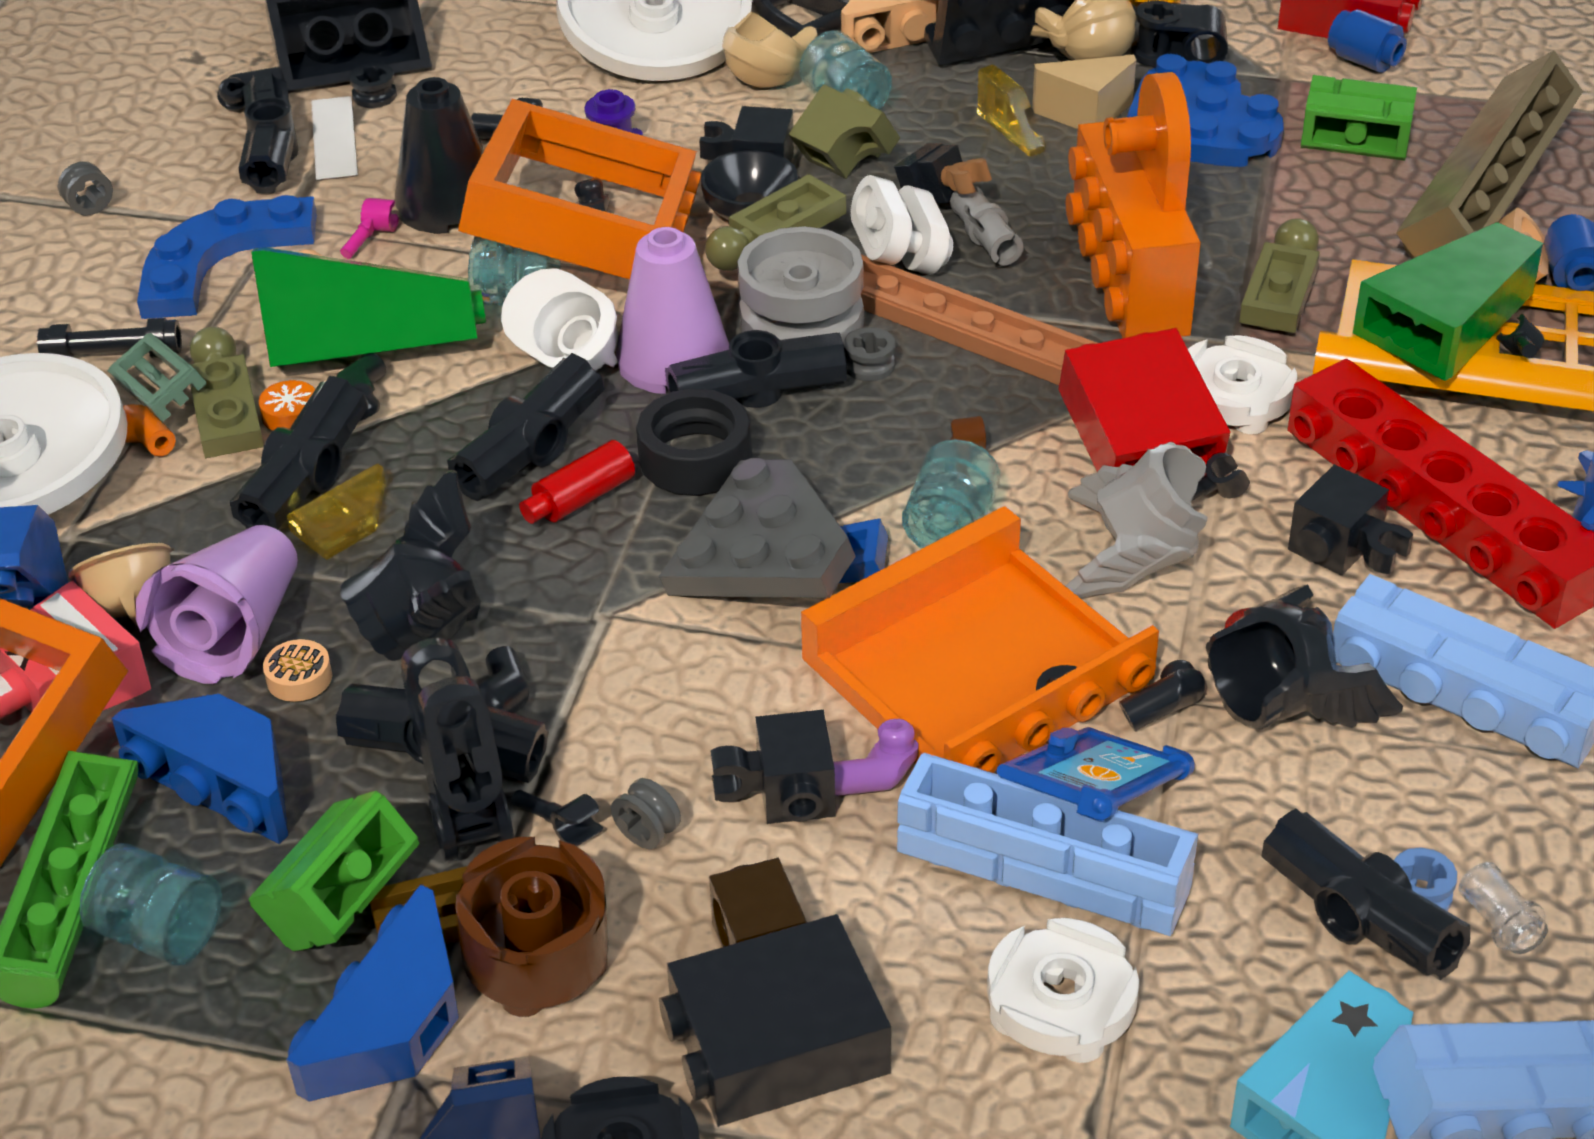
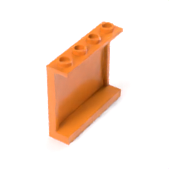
M1006 506L985 515L847 587L830 598H826L801 611L802 659L877 729L882 723L890 719H903L909 722L915 731L914 740L918 743L917 758L914 761L915 765L920 755L927 753L994 773L999 765L1017 758L1025 752L1042 747L1049 740L1050 733L1061 728H1069L1077 722L1087 721L1108 704L1129 692L1134 693L1144 688L1155 676L1159 630L1152 625L1130 638L1118 630L1019 549L1021 518ZM1059 665L1077 667L1036 691L1038 678L1049 668Z

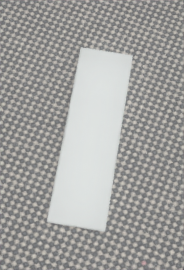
M351 96L311 100L316 180L358 175Z

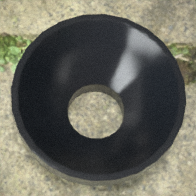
M761 150L730 152L715 158L704 167L701 173L703 198L713 211L728 219L729 222L730 216L798 180V172L788 159L779 154Z

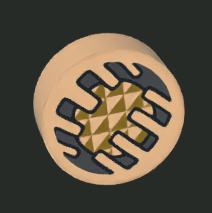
M298 639L284 642L273 648L266 655L263 662L268 690L273 696L284 701L299 702L314 698L325 691L332 680L328 652L321 644L315 641Z

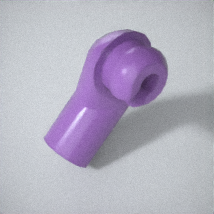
M903 719L887 720L879 726L878 736L880 740L874 745L866 758L835 761V796L885 791L894 788L917 758L918 743L914 740L915 731L913 726Z

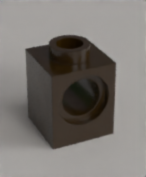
M779 857L751 865H740L731 870L709 876L712 924L721 947L807 923Z

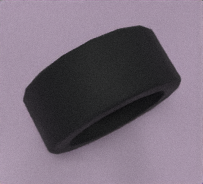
M687 389L670 392L653 400L640 413L636 427L640 466L643 475L656 487L666 491L684 495H703L718 492L739 461L752 457L751 422L747 411L738 401L726 394L705 389ZM689 434H708L724 439V441L714 446L696 450L678 449L665 444L678 436Z

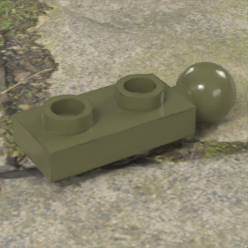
M808 174L730 216L729 226L714 230L707 238L705 244L707 259L719 270H735L738 268L737 261L744 247L758 236L780 228L802 226L822 228L845 215L846 195Z
M1299 218L1290 219L1278 228L1274 243H1264L1241 304L1239 323L1259 326L1268 331L1280 330L1296 333L1317 272L1320 251H1316L1319 244L1318 232L1310 222Z
M219 327L201 329L193 336L190 343V355L194 361L190 365L196 369L207 384L199 391L191 384L190 387L205 459L264 447L244 354L236 355L235 341L226 330Z

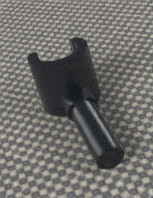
M1521 314L1517 318L1520 321L1517 329L1507 336L1501 332L1496 336V339L1512 355L1533 358L1544 342V335Z
M1227 453L1214 454L1207 461L1206 475L1198 482L1197 491L1191 501L1214 490L1224 498H1237L1248 489L1250 484L1249 478L1244 470H1235L1238 465L1231 455Z
M520 789L515 791L511 800L514 806L540 816L545 821L551 823L561 841L578 846L604 830L591 817L599 811V806L588 794H582L564 806L546 801Z

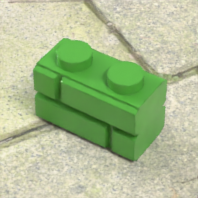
M1313 75L1305 110L1301 148L1405 161L1417 87L1344 78L1339 80L1335 77Z
M377 791L359 795L355 800L348 798L335 802L248 898L251 903L250 906L280 941L293 952L312 948L314 944L322 946L336 943L354 922V915L360 914L420 844L418 836L386 797Z

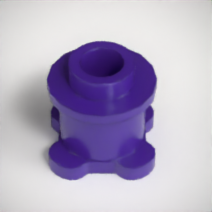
M614 89L602 90L586 102L584 112L590 121L643 136L640 129L632 128L631 117L636 110L634 100L624 95L621 91Z

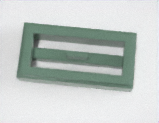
M152 333L146 334L107 370L125 390L146 406L162 422L172 415L165 407L170 401H175L181 407L189 400L188 396L183 392L187 386L191 384L199 391L207 384L195 368ZM151 350L177 374L169 380L144 359L143 356ZM134 365L159 390L153 395L133 378L127 370Z

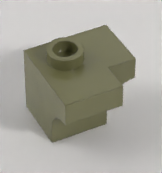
M825 84L821 86L788 134L808 161L847 179L861 159L868 155L879 158L882 153L889 155L900 140V136L884 112L872 107L862 95L849 88H846L842 93Z

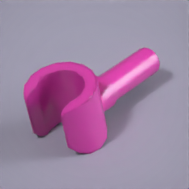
M367 198L363 201L361 223L340 249L343 257L351 259L365 240L373 234L374 230L394 232L397 229L399 217L397 214H391L395 200Z

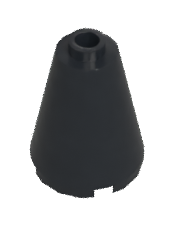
M425 78L419 81L407 93L394 196L395 206L399 211V218L404 224L417 231L434 234L449 233L448 225L460 223L468 181L484 152L460 89L443 78Z

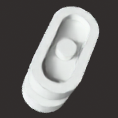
M868 175L861 180L852 199L851 221L869 259L889 265H895L902 259L907 269L928 275L936 273L940 267L947 264L953 251V239L939 207L929 191L909 185L902 187L898 191L893 181L873 175Z

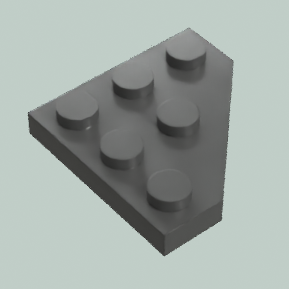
M756 457L740 460L733 468L718 493L705 508V511L687 537L679 545L677 551L659 575V578L668 596L830 598L856 556L847 535L792 459L764 460Z

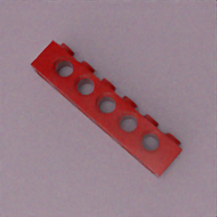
M1348 358L1294 384L1287 431L1333 465L1335 464L1389 489L1386 505L1426 533L1431 539L1437 541L1472 567L1477 573L1484 576L1554 629L1594 607V531L1584 528L1580 525V521Z

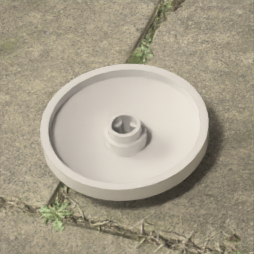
M556 0L557 17L562 32L582 56L597 66L615 74L649 81L689 78L726 61L722 43L727 28L736 26L751 12L752 0Z
M49 353L0 357V507L38 505L49 515L84 495L112 468L125 444L127 436L126 413L116 386L103 371L92 364L74 357Z

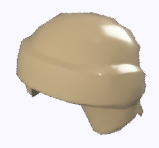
M1075 0L1064 16H1059L1047 8L1039 7L1035 11V22L1038 25L1033 26L1031 35L1049 38L1053 47L1058 48L1062 54L1071 60L1122 56L1130 48L1134 40L1137 17L1129 0Z
M751 11L736 26L727 28L723 37L722 48L725 52L726 63L730 71L742 82L755 87L774 88L790 81L795 75V71L808 60L809 53L827 44L824 37H818L816 28L812 26L803 28L794 37H790Z

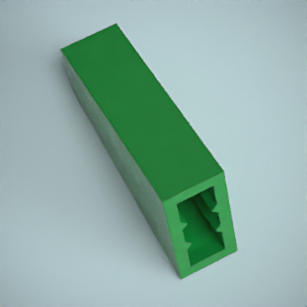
M1496 222L1369 277L1360 283L1353 334L1446 381L1452 378L1533 295L1543 243Z
M266 247L251 251L270 367L477 339L476 325L486 323L482 291H470L469 280L464 277Z

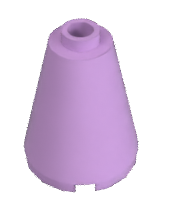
M672 227L654 229L637 243L616 347L618 368L623 378L634 387L652 393L666 394L665 368H668L669 365L729 350V342L695 242L689 235Z
M257 525L169 564L149 577L136 598V622L140 632L147 627L157 645L151 651L158 660L181 677L203 684L217 683L221 678L230 676L235 678L242 674L254 661L296 570L298 559L292 542L282 532L273 527Z

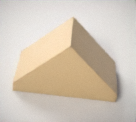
M1123 55L1034 64L1032 102L1034 113L1078 129V124L1104 122L1106 118H1117L1133 102L1136 70L1135 56Z

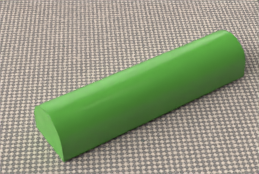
M68 751L0 924V999L14 1006L34 1009L47 1007L57 1000L138 777V761Z

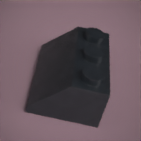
M265 0L266 14L278 66H280L282 79L287 83L288 93L350 83L349 75L351 71L358 66L369 63L388 65L393 69L394 76L432 69L418 0Z

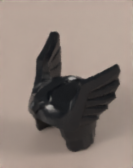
M454 470L447 471L436 485L429 484L426 486L419 500L412 502L409 519L405 522L403 536L398 538L367 569L347 579L341 585V597L348 608L350 616L356 622L360 633L370 642L377 653L384 655L388 660L396 661L401 659L408 648L425 639H451L466 621L477 619L479 609L481 608V599L472 581L470 572L466 571L456 560L451 558L455 549L470 533L471 529L463 503L458 473Z
M1308 584L1293 588L1275 599L1245 610L1243 617L1232 626L1213 634L1206 644L1208 668L1213 675L1215 687L1221 697L1224 708L1234 720H1238L1242 724L1254 729L1266 728L1278 720L1282 721L1304 711H1309L1318 719L1323 717L1332 724L1338 721L1352 728L1356 726L1357 722L1377 723L1379 716L1398 714L1402 712L1403 705L1386 686L1377 669L1370 663L1352 666L1336 665L1335 650L1332 643L1333 631L1330 620L1319 607L1302 608L1314 595Z

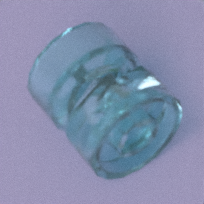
M831 30L820 34L805 49L800 61V76L804 84L815 93L819 91L823 84L842 93L846 88H849L862 95L872 107L879 110L889 97L892 88V76L888 68L843 31Z
M474 236L468 265L470 291L481 290L484 305L503 306V302L510 289L526 275L540 269L561 270V260L477 236Z
M947 440L931 447L922 462L916 477V483L902 512V525L907 536L918 547L924 548L987 515L1000 485L1001 471L996 460L984 448L969 441Z
M118 843L103 853L88 874L80 896L79 914L83 926L96 934L123 945L133 944L140 952L173 966L184 965L198 955L211 937L221 911L222 892L219 882L211 875L180 863H169L162 856L133 844Z

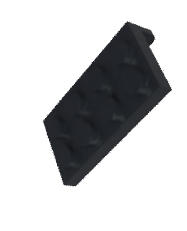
M939 0L936 22L926 25L924 38L939 65L1051 42L1049 38L1031 35L1033 26L1038 25L1035 22V11L1039 7L1047 8L1059 16H1064L1075 0Z

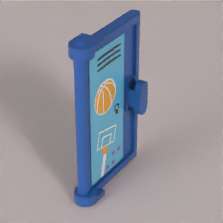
M1090 727L1079 731L1072 728H1061L1050 733L1049 744L997 767V774L1003 779L1077 804L1076 813L1095 820H1105L1113 816L1118 807L1172 779L1181 780L1190 776L1195 769V762L1189 753L1168 745L1163 746V751H1159Z

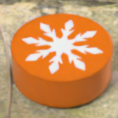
M298 380L282 381L266 388L259 397V407L264 425L271 430H275L277 427L290 428L315 391V388L309 383Z

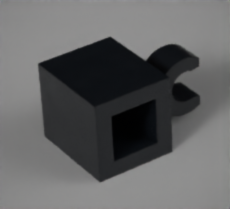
M824 709L756 716V751H746L741 747L731 745L720 746L710 750L713 768L712 782L716 801H736L744 798L751 791L761 790L767 824L835 817V768Z

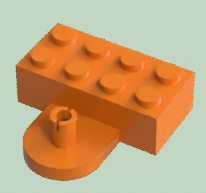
M1174 72L1147 74L1144 77L1139 93L1137 116L1115 119L1111 117L1106 118L1104 122L1078 124L1077 147H1070L1069 170L1071 178L1075 181L1074 192L1067 193L1066 195L1068 223L1070 226L1076 225L1078 228L1080 252L1083 257H1090L1093 284L1096 289H1103L1106 316L1110 322L1116 321L1122 338L1171 328H1177L1181 337L1191 336L1201 242L1185 210L1191 157V131L1185 93L1178 76Z

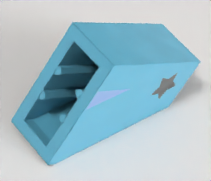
M1349 970L1237 1080L1230 1127L1246 1139H1385L1390 1119L1388 1113L1389 1100L1383 1099L1372 1068L1374 1057L1400 1025H1411L1414 1012L1401 1005L1386 990L1372 986Z

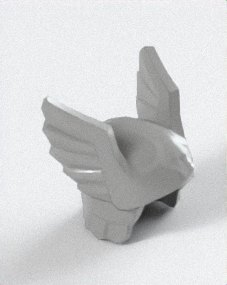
M1168 442L1160 444L1155 449H1148L1134 466L1122 464L1120 467L1103 465L1097 473L1081 478V484L1069 490V498L1100 512L1106 528L1116 539V542L1113 546L1100 552L1095 559L1078 571L1079 575L1071 580L1066 587L1079 598L1124 592L1137 581L1151 573L1183 562L1188 558H1193L1198 550V533L1206 526L1208 518L1204 514L1195 511L1191 503L1197 491L1198 482L1205 474L1206 464L1203 459L1186 446Z

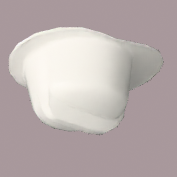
M540 269L524 276L510 289L503 302L501 322L505 335L518 348L550 368H554L563 358H567L571 353L586 359L595 371L604 364L611 367L617 364V358L614 354L619 337L616 325L617 314L614 303L604 293L573 274L560 269Z

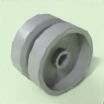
M806 226L780 228L758 236L744 247L737 261L738 284L741 295L739 302L741 332L750 330L767 331L776 335L780 340L840 332L844 344L845 338L850 332L864 328V306L861 298L863 290V260L860 250L847 237L827 229Z

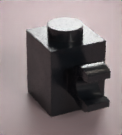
M742 106L735 130L724 122H705V137H700L699 139L700 158L714 160L730 152L761 150L779 154L792 163L794 142L788 134L793 128V109Z
M1334 464L1294 503L1288 550L1341 576L1362 555L1365 563L1371 569L1383 574H1390L1394 569L1396 553L1404 557L1410 554L1413 533L1403 526L1383 521L1389 489Z

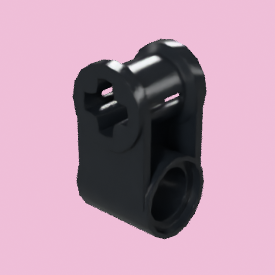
M1150 0L1138 5L1136 9L1137 22H1139L1138 37L1132 43L1130 52L1131 55L1135 56L1136 62L1154 67L1156 66L1157 58L1165 54H1176L1185 58L1186 61H1201L1205 63L1223 61L1228 53L1226 18L1217 7L1207 4H1175L1160 0ZM1155 15H1158L1159 18H1158V19H1154V16H1155ZM1205 34L1213 35L1208 39L1196 38ZM1152 48H1157V51L1153 52Z

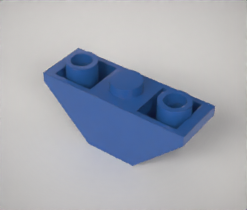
M38 505L0 507V598L30 610L68 583L56 524Z
M219 693L123 709L112 717L120 746L118 751L119 757L121 759L138 761V778H151L174 790L187 803L194 806L201 804L227 817L235 827L243 832L251 833L254 831L277 844H280L288 836L282 768L270 718Z
M420 884L404 906L398 904L390 910L381 924L377 942L361 962L354 961L343 971L335 986L333 999L317 1020H308L297 1031L290 1044L288 1058L286 1059L296 1095L310 1102L416 1077L458 1020L459 1015L454 984L433 890Z

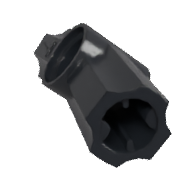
M272 72L254 74L251 82L243 87L247 133L238 168L241 183L248 184L254 188L256 193H275L276 187L286 181L290 161L298 155L299 151L287 83L274 77Z
M750 330L737 334L731 340L729 350L669 365L668 368H665V376L669 393L687 389L715 390L733 397L745 407L761 408L776 403L781 398L783 391L842 384L844 381H847V365L840 332L780 340L770 332Z
M571 353L567 358H563L523 399L513 395L506 397L498 404L489 420L488 430L447 460L448 470H454L458 473L462 494L478 502L530 462L537 466L545 467L552 464L559 457L567 442L569 426L605 390L602 376L590 366L586 359Z
M329 375L326 382H320L290 428L277 427L267 438L262 451L261 466L229 501L233 518L240 521L246 529L257 525H266L278 530L311 491L326 493L330 490L341 470V449L369 407L364 393L358 391L348 380Z
M352 683L342 692L340 707L336 714L337 736L343 737L346 745L404 751L415 761L424 765L421 750L414 735L405 689ZM488 706L502 775L530 783L538 773L539 765L546 752L549 731L545 729V723Z
M1296 808L1281 817L1273 831L1264 840L1261 857L1314 899L1315 910L1321 923L1337 940L1348 945H1354L1367 938L1425 975H1432L1439 980L1445 978L1458 968L1460 958L1470 945V924L1414 892L1404 870L1388 855L1373 852L1363 857L1309 813H1301Z

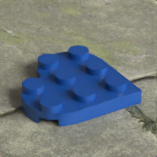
M1165 54L1158 57L1156 67L1145 74L1146 76L1147 74L1174 72L1178 76L1185 93L1189 113L1191 162L1243 167L1247 166L1248 157L1266 153L1271 158L1280 149L1284 126L1283 117L1278 112V100L1266 94H1257L1251 97L1242 95L1241 84L1236 79L1237 68L1232 63L1226 61L1211 63L1186 61L1180 55ZM1144 77L1140 81L1127 117L1137 116L1139 93Z

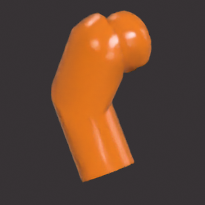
M130 404L123 406L127 418L125 443H142L155 456H164L172 451L176 443L175 435L155 414L143 405Z

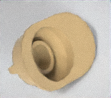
M146 543L111 550L76 564L68 570V578L74 581L111 617L129 616L137 626L136 598L149 577L159 569L171 564L170 552L175 551V549L164 543Z

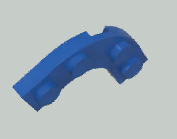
M282 195L273 199L245 202L240 199H226L217 203L214 209L198 214L177 225L168 233L158 237L144 262L137 298L141 319L197 315L202 281L207 271L223 258L240 251L257 248L314 244L317 218L314 196L295 197Z

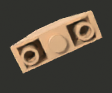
M850 0L841 10L842 55L844 58L926 42L924 38L925 27L929 23L936 22L939 0Z

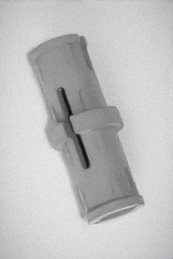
M976 186L975 192L970 194L953 192L950 206L954 213L959 215L965 223V231L968 237L977 245H982L995 263L999 261L998 263L1004 266L1015 262L1022 254L1024 243L1021 237L1015 234L1008 225V217L1004 210L996 203L989 202L978 186Z

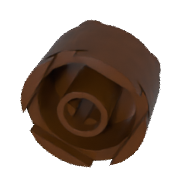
M516 837L492 845L469 863L462 875L463 884L458 896L456 895V916L464 970L472 984L482 994L502 1004L509 1014L517 1017H530L539 1013L543 1008L557 1006L574 999L587 990L607 969L608 926L605 885L602 873L587 853L577 846L558 840L559 848L548 845H535V837Z

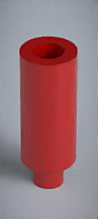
M617 440L608 441L535 482L531 487L532 496L519 504L522 516L530 524L544 517L550 522L559 521L632 479L635 475L632 457Z

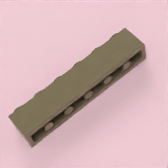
M1555 50L1505 76L1397 230L1396 234L1402 240L1403 247L1410 257H1418L1500 221L1583 93V90Z

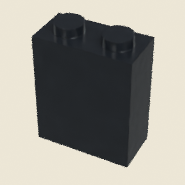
M838 914L667 963L669 995L659 997V1007L664 1027L671 1042L683 1040L688 1054L682 1056V1065L689 1091L695 1101L707 1099L717 1127L891 1074L892 1026Z

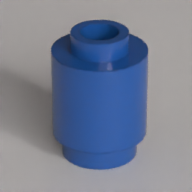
M1359 9L1352 12L1348 10L1340 12L1334 19L1328 34V45L1336 50V54L1339 57L1379 73L1387 71L1391 66L1394 67L1401 61L1406 50L1407 41L1403 38L1404 32L1401 25Z
M1577 214L1562 216L1550 225L1544 239V247L1554 281L1558 287L1571 288L1578 291L1594 290V223Z

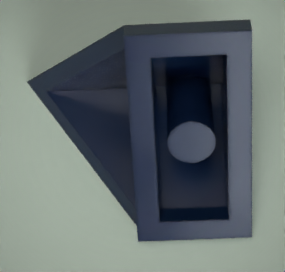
M530 1056L453 1068L451 1091L419 1139H541Z

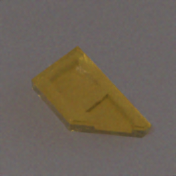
M994 64L979 69L977 113L1029 157L1045 152L1043 136H1039L1031 129L1024 110L1031 107L1024 88Z
M377 463L288 514L287 519L290 532L326 560L374 533L377 530L386 486L384 468Z

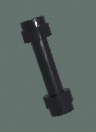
M166 318L148 319L146 327L75 332H72L70 324H53L50 327L38 329V353L74 357V354L128 351L146 334L152 333L176 354H180L182 350L181 328L178 320H167ZM151 350L149 351L151 358H158Z

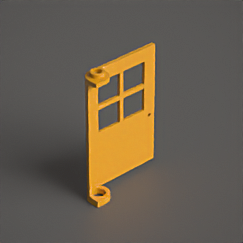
M1352 259L1338 333L1321 330L1319 333L1313 374L1348 358L1379 381L1594 411V366L1578 364V344L1594 347V334L1578 332V313L1594 315L1593 291H1578L1571 288L1535 284L1533 295L1523 304V306L1564 311V330L1535 326L1544 335V340L1564 342V362L1499 353L1500 342L1496 339V336L1501 332L1509 335L1519 325L1518 323L1505 322L1452 378L1444 381L1353 334L1361 281L1397 265Z

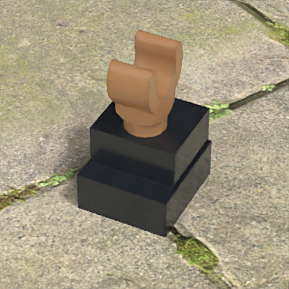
M927 143L894 165L901 188L909 185L927 190L933 195L936 203H947L950 201L954 191H957L959 194L974 193L973 183L992 180L986 159L978 158L963 162L958 145Z

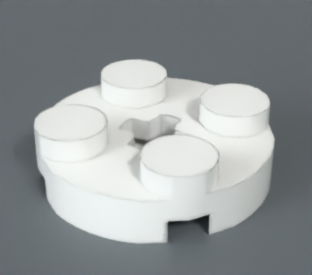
M1240 335L1226 336L1225 345L1207 348V339L1191 346L1188 351L1227 425L1234 426L1239 432L1245 434H1258L1268 428L1270 420L1282 416L1291 407L1293 387L1297 383V372L1295 367L1291 370L1286 365L1287 355L1279 347L1261 339ZM1236 379H1241V380H1244V381H1243V382H1237V381H1235V380H1236Z
M1071 918L1047 919V929L1034 930L1025 935V926L1010 932L997 945L989 962L987 994L990 1003L991 1024L998 1032L1010 1036L1023 1046L1041 1053L1065 1056L1067 1059L1078 1063L1091 1062L1099 1058L1104 1051V1046L1116 1041L1128 1029L1136 1012L1139 977L1136 967L1133 971L1132 966L1125 959L1126 948L1117 937L1105 929L1089 922ZM1062 978L1075 981L1074 993L1071 994L1055 993L1044 985L1045 982L1057 985L1061 982Z

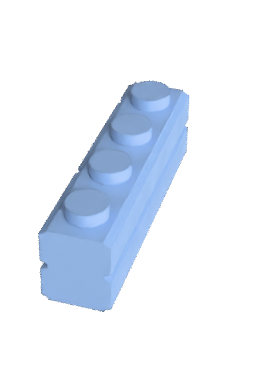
M1372 574L1367 576L1356 590L1355 596H1351L1338 612L1332 639L1336 663L1342 666L1370 663L1377 669L1386 685L1402 691L1411 700L1419 703H1429L1465 719L1470 725L1479 730H1491L1523 744L1540 757L1557 759L1578 769L1594 744V667L1532 641L1523 640L1513 633L1408 589L1399 588L1395 584Z
M927 753L920 755L898 799L897 823L900 825L897 830V852L926 860L934 865L945 866L994 881L1002 886L1013 887L1055 900L1069 907L1084 909L1129 923L1137 928L1148 929L1168 936L1173 934L1192 885L1195 864L1193 862L1196 856L1198 834L1117 810L1113 816L1105 820H1095L1076 813L1077 804L1003 779L998 774Z
M1594 1020L1400 1025L1374 1057L1372 1068L1383 1099L1389 1100L1388 1113L1397 1139H1594Z

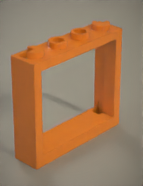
M512 99L468 181L458 231L630 280L636 246L642 237L660 227H672L684 233L702 173L692 170L697 151ZM521 156L664 198L655 223L651 225L507 184Z
M0 598V648L59 671L0 759L1 867L56 783L68 751H77L128 673V669L103 638Z

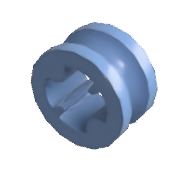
M1420 847L1407 849L1399 853L1394 861L1406 873L1412 885V890L1448 911L1452 905L1453 891L1457 884L1458 873L1454 864L1445 855L1432 849ZM1417 879L1427 881V887H1417Z

